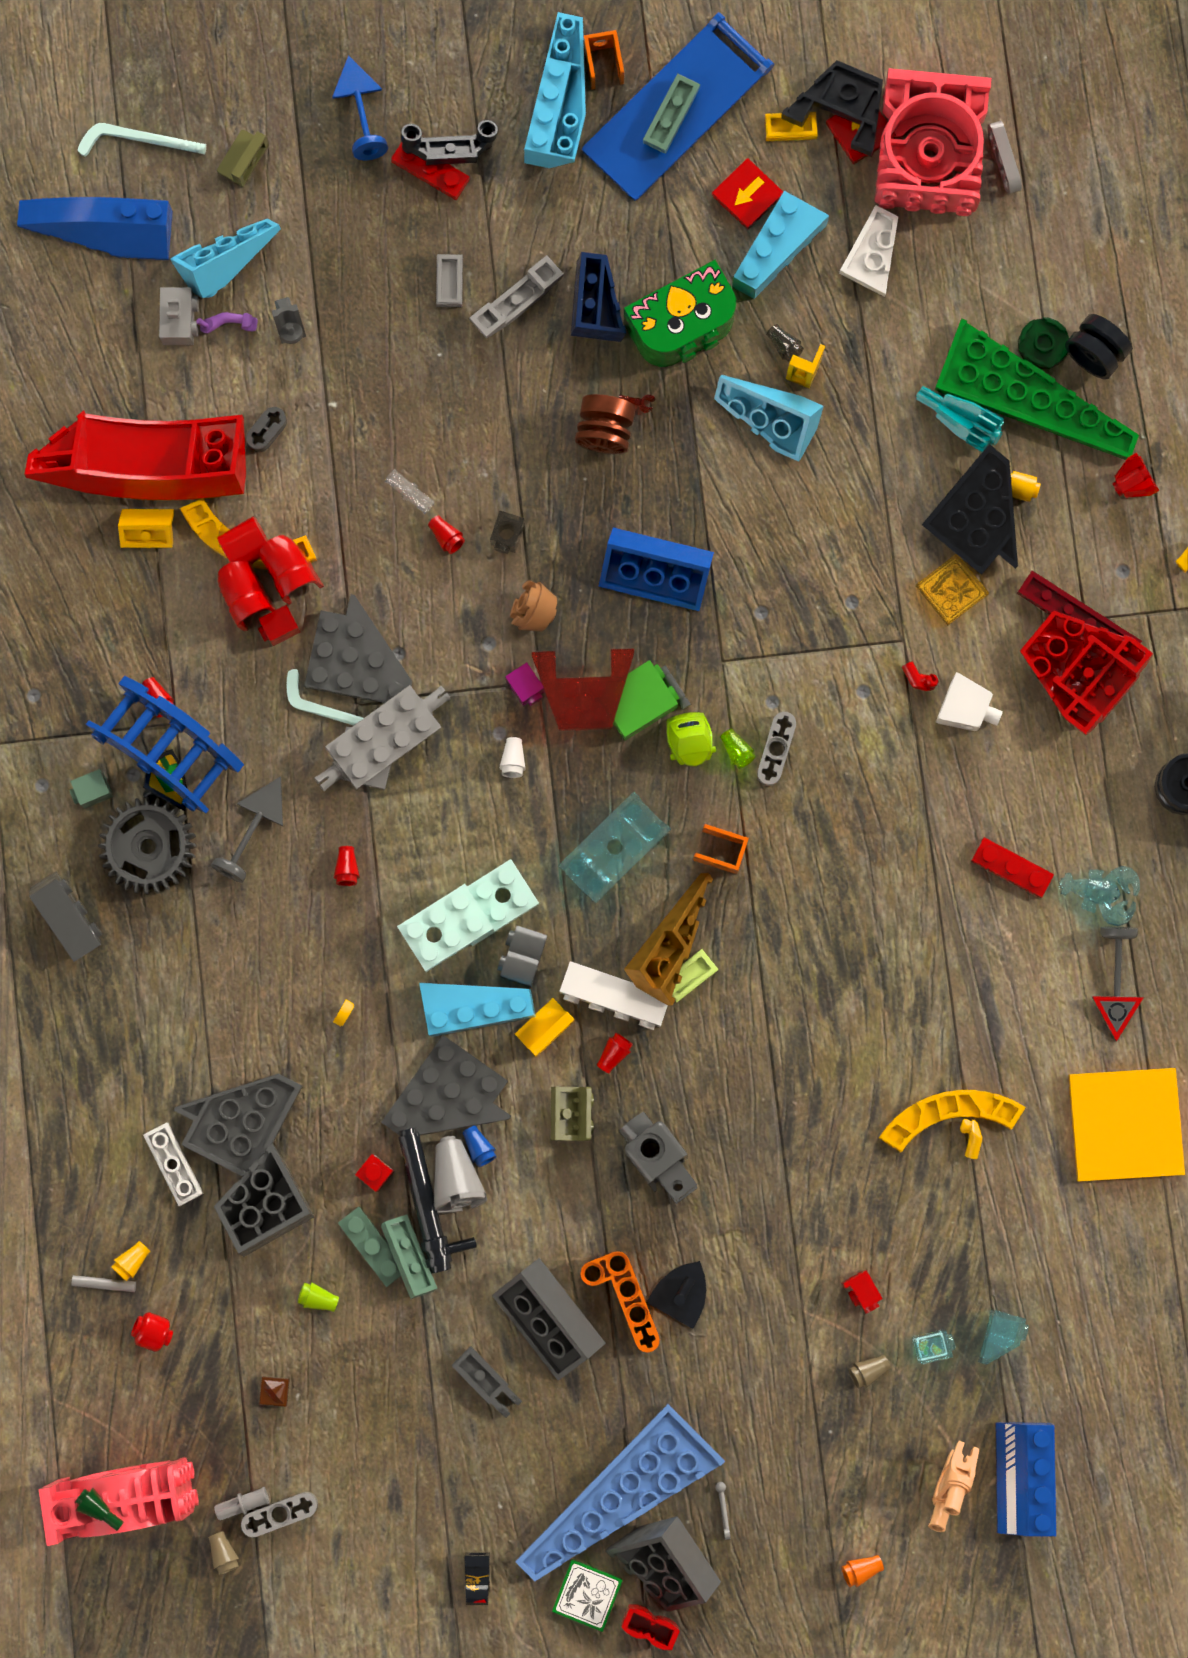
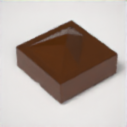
M263 1376L259 1404L286 1407L290 1379Z

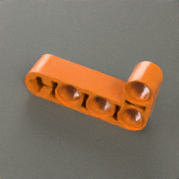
M615 1251L585 1263L580 1273L583 1282L587 1285L595 1286L611 1280L637 1347L647 1353L654 1351L659 1345V1335L627 1255L623 1252ZM621 1256L624 1258L625 1267L621 1271L611 1269L610 1260L612 1257ZM596 1266L599 1268L601 1274L596 1281H589L585 1277L587 1267ZM625 1281H630L635 1285V1292L628 1297L620 1293V1285ZM637 1306L645 1311L644 1319L639 1322L633 1321L629 1315L631 1309ZM648 1321L651 1326L645 1327L649 1336H655V1339L651 1341L652 1346L647 1347L645 1343L640 1344L639 1340L643 1339L641 1330L637 1332L634 1330V1327L643 1326Z

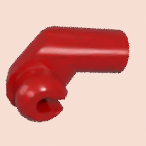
M913 661L901 667L910 685L915 689L932 691L938 685L939 680L935 674H920Z

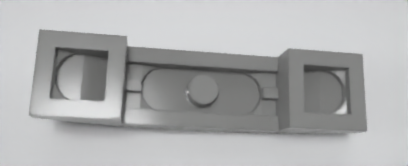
M546 255L527 271L525 277L490 304L488 302L469 320L485 338H488L509 325L533 306L563 277L564 273Z

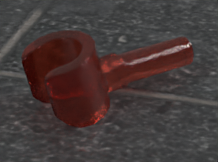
M619 395V398L639 406L640 410L644 413L653 410L652 407L645 406L644 401L654 402L656 400L652 395H645L642 399Z

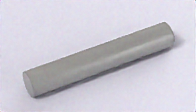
M73 1275L71 1285L76 1287L135 1292L136 1281L126 1282L125 1280Z

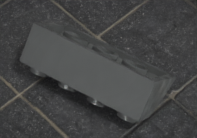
M540 1258L492 1295L558 1381L606 1344Z

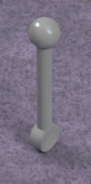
M718 1482L715 1488L719 1492L725 1540L731 1538L724 1495L726 1485L723 1482Z

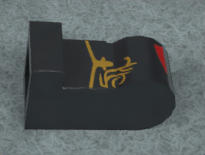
M466 1552L464 1555L466 1605H488L490 1552Z

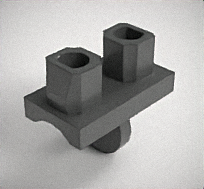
M289 297L276 300V310L272 311V315L281 343L295 344L306 337L297 304L292 305Z

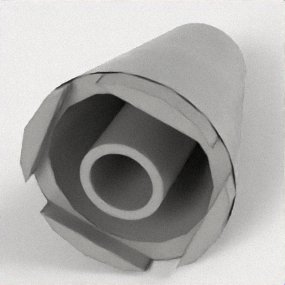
M455 1136L441 1138L440 1143L435 1146V1211L437 1210L438 1213L463 1211L462 1207L471 1205L472 1209L487 1202V1194L462 1141L456 1139Z

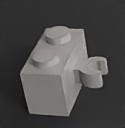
M160 287L159 338L163 345H194V337H198V324L194 321V312L199 311L198 296L194 295L191 287Z

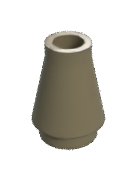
M883 1354L876 1358L853 1363V1367L849 1369V1374L857 1388L863 1386L867 1388L882 1374L890 1370L891 1366Z
M224 1531L208 1537L211 1546L214 1570L217 1569L218 1575L239 1568L237 1562L239 1557L225 1537Z

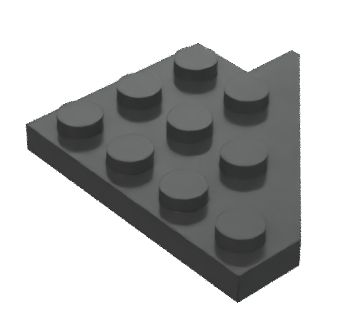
M350 595L346 615L320 611L304 684L305 688L386 703L409 685L412 687V680L355 595Z
M443 1035L381 1123L398 1135H400L399 1131L414 1127L416 1132H419V1135L509 1120L511 1115L494 1104V1101L506 1086L508 1080Z

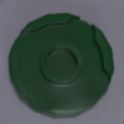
M1052 318L1034 319L1022 329L1018 339V350L1024 361L1026 359L1039 369L1053 368L1059 365L1067 356L1068 352L1066 351L1065 343L1069 339L1068 332L1059 321Z

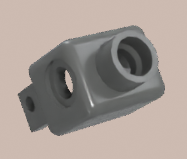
M642 1112L619 1130L628 1143L625 1146L627 1157L654 1192L657 1191L656 1183L659 1181L673 1201L678 1204L698 1188L697 1183L682 1165L688 1159L687 1152L663 1122L658 1121L653 1124L647 1114ZM649 1143L657 1144L660 1147L659 1154L654 1158L645 1157L642 1154L645 1145ZM680 1184L683 1188L680 1191H675L673 1189L674 1186Z

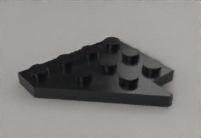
M990 444L922 524L923 527L981 575L998 555L1015 569L1018 567L1010 460Z

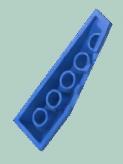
M62 197L19 200L17 226L43 235L58 237L69 243L74 242L84 245L95 251L100 250L119 258L169 260L173 211L169 201L112 197Z

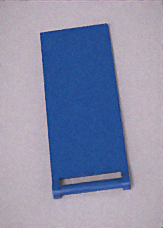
M719 12L582 147V151L634 201H637L740 98L773 68L774 63L769 58L765 59L725 21V17ZM718 28L759 66L756 72L721 41L713 31ZM678 73L699 83L700 89L667 153L664 154L644 144L643 138Z

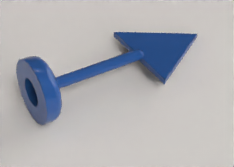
M348 55L332 99L355 95L364 136L354 142L352 147L353 155L356 159L363 161L377 159L387 152L388 145L385 138L379 135H370L361 94L382 91V88Z

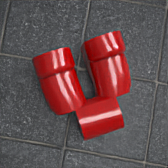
M254 516L217 537L222 550L230 562L218 571V585L229 607L230 615L237 627L244 632L248 631V627L244 622L247 617L264 609H268L271 612L276 610L271 598L255 574L254 562L262 560L275 582L279 595L288 605L292 604L288 595L297 588L308 583H314L320 589L324 587L302 549L285 535H279L268 540Z

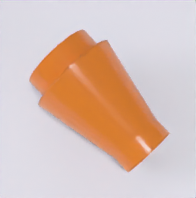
M879 1555L847 1561L846 1565L842 1566L841 1569L849 1587L854 1585L859 1587L877 1573L884 1571V1566Z

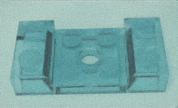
M633 792L559 864V868L597 904L625 874L671 832V828L661 821L643 803L640 797ZM613 840L621 842L623 846L622 851L616 855L611 854L607 849L608 843Z

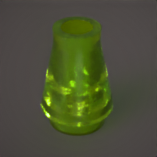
M733 728L725 731L720 736L732 765H736L740 769L755 759L754 749Z

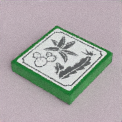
M572 1559L552 1612L603 1632L623 1579Z

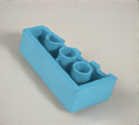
M784 191L735 273L732 287L755 299L777 277V274L785 266H788L794 257L827 226L829 215Z
M419 983L428 1034L431 1037L536 1017L530 989Z

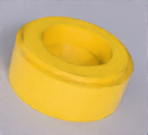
M345 1000L333 1023L340 1027L343 1026L354 1008V1003Z

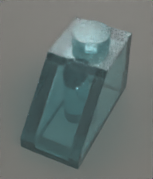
M991 1309L978 1362L987 1365L1020 1346L1021 1340L1025 1341L1028 1334L1029 1325L1025 1324L1026 1319Z

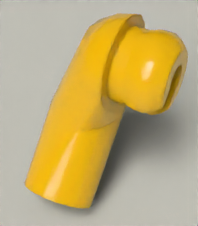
M963 1119L960 1131L964 1134L967 1133L969 1136L965 1156L971 1159H978L982 1143L979 1125L973 1119L971 1121Z

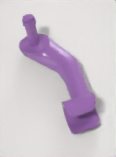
M223 312L204 320L199 318L196 322L200 325V330L203 333H210L225 323H240L243 330L256 331L258 319L248 313L241 315Z

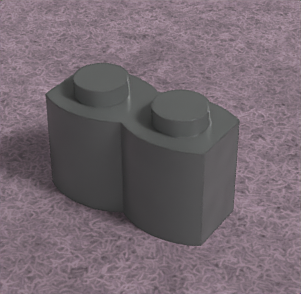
M517 926L515 931L510 930L505 944L510 946L507 956H501L497 968L498 971H501L500 977L531 987L545 947L547 935Z

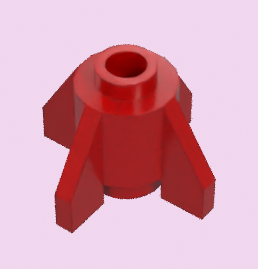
M1137 453L1128 457L1117 474L1114 475L1116 481L1112 484L1119 497L1123 494L1126 499L1129 497L1151 496L1159 491L1142 457Z

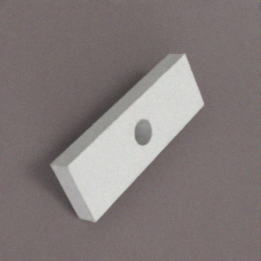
M165 1123L143 1135L178 1206H182L204 1194L169 1123ZM172 1159L177 1162V1167L173 1170L169 1167V1162Z

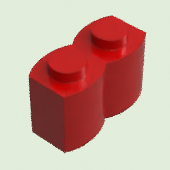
M637 1604L628 1605L621 1622V1627L627 1634L635 1638L647 1639L652 1645L662 1650H672L680 1632L678 1625L670 1618L661 1615L654 1616L647 1608Z

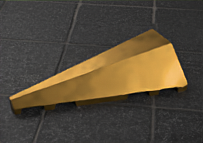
M709 873L699 874L624 968V971L638 989L666 1005L672 1006L675 1002V998L672 995L676 984L681 983L682 976L679 974L683 960L688 959L699 925V921L696 920L700 907H704L706 899L703 896L707 884L713 881Z

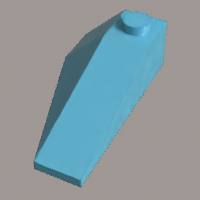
M267 218L239 229L236 236L224 238L223 235L215 238L216 243L202 248L198 244L170 259L187 286L192 288L193 293L201 298H209L225 287L281 228L279 224Z
M725 375L719 377L714 400L737 419L741 418L751 426L753 433L756 435L760 434L770 442L769 446L773 450L796 461L801 460L814 436L823 410V405L805 397Z

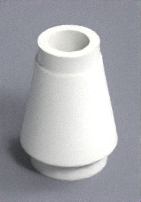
M510 737L506 739L499 767L502 770V775L505 777L519 778L523 776V771L526 770L522 739Z

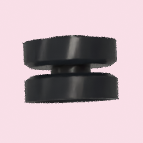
M1089 314L1079 326L1080 331L1074 332L1066 341L1065 348L1070 357L1085 371L1097 378L1109 379L1118 368L1117 362H1123L1132 351V343L1121 329L1111 321L1096 314Z
M1188 753L1180 754L1162 766L1156 775L1154 785L1156 797L1161 805L1170 812L1179 815H1188V786L1184 784L1185 780L1188 781Z

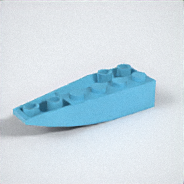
M560 12L557 14L524 148V163L545 168H553L575 162L586 116L583 17Z

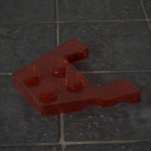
M634 649L610 650L611 677L556 678L555 651L532 652V660L559 731L612 729L634 657Z

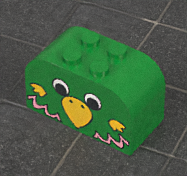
M713 260L624 307L623 324L640 354L648 363L658 367L672 366L680 361L686 363L696 357L697 352L703 349L705 351L713 349L719 344L718 341L727 336L733 326L736 297L716 260Z

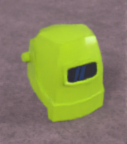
M682 713L667 719V742L672 753L670 754L671 760H677L680 765L697 767L710 760L712 753L716 752V747L712 746V731L704 713Z

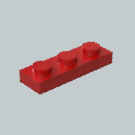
M402 142L391 158L393 164L454 200L458 199L470 180L468 175L450 164L426 165L423 159L413 153H405L402 150Z
M985 837L980 842L971 862L1039 898L1043 897L1054 876L1053 873Z

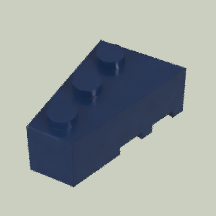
M581 252L576 262L571 336L621 342L626 335L607 255Z

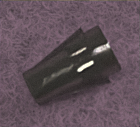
M778 324L768 330L766 335L772 341L782 360L786 359L790 362L793 355L799 357L803 352L804 348L801 345V341L783 330Z

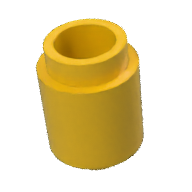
M1012 471L1013 498L1030 502L1031 498H1037L1041 483L1036 482L1037 477Z

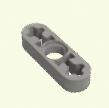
M1002 121L990 123L987 125L988 136L1005 190L1008 194L1021 191L1020 174Z
M780 712L773 719L757 771L758 781L764 786L777 784L781 777L796 728V719L789 712ZM783 718H787L788 724L791 725V728L787 727L783 735V737H788V741L779 736H772L773 733L779 734L780 725L777 724V721H782ZM773 742L781 743L784 747V753L780 756L772 755L769 751L770 744ZM765 757L774 762H781L780 766L775 763L773 773L776 774V777H771L770 781L766 780L765 774L762 773V770L767 771L770 761H765Z
M302 1492L251 1511L242 1519V1531L249 1537H257L308 1518L316 1512L318 1500L314 1494ZM305 1497L306 1501H312L309 1512H306L305 1509L295 1511L297 1517H292L293 1512L288 1502L292 1501V1506L294 1507L302 1502L301 1498ZM274 1508H285L287 1519L284 1522H276L273 1519L272 1511ZM267 1511V1520L271 1527H267V1522L260 1524L258 1531L247 1527V1524L251 1521L250 1517L260 1520L265 1517L262 1512Z

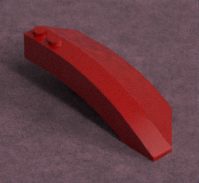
M83 410L76 416L78 419L68 428L63 426L48 438L49 443L41 450L34 449L28 454L24 474L28 479L84 493L119 498L188 500L244 494L246 480L243 415L196 420L155 421L86 414Z

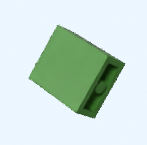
M650 660L597 693L598 701L624 741L678 708V694L672 686H666L663 681L665 675L658 664L653 666Z

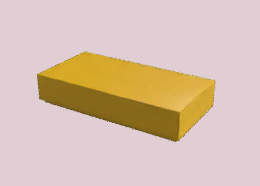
M810 112L803 127L781 119L782 113L765 114L766 141L817 139L816 112Z

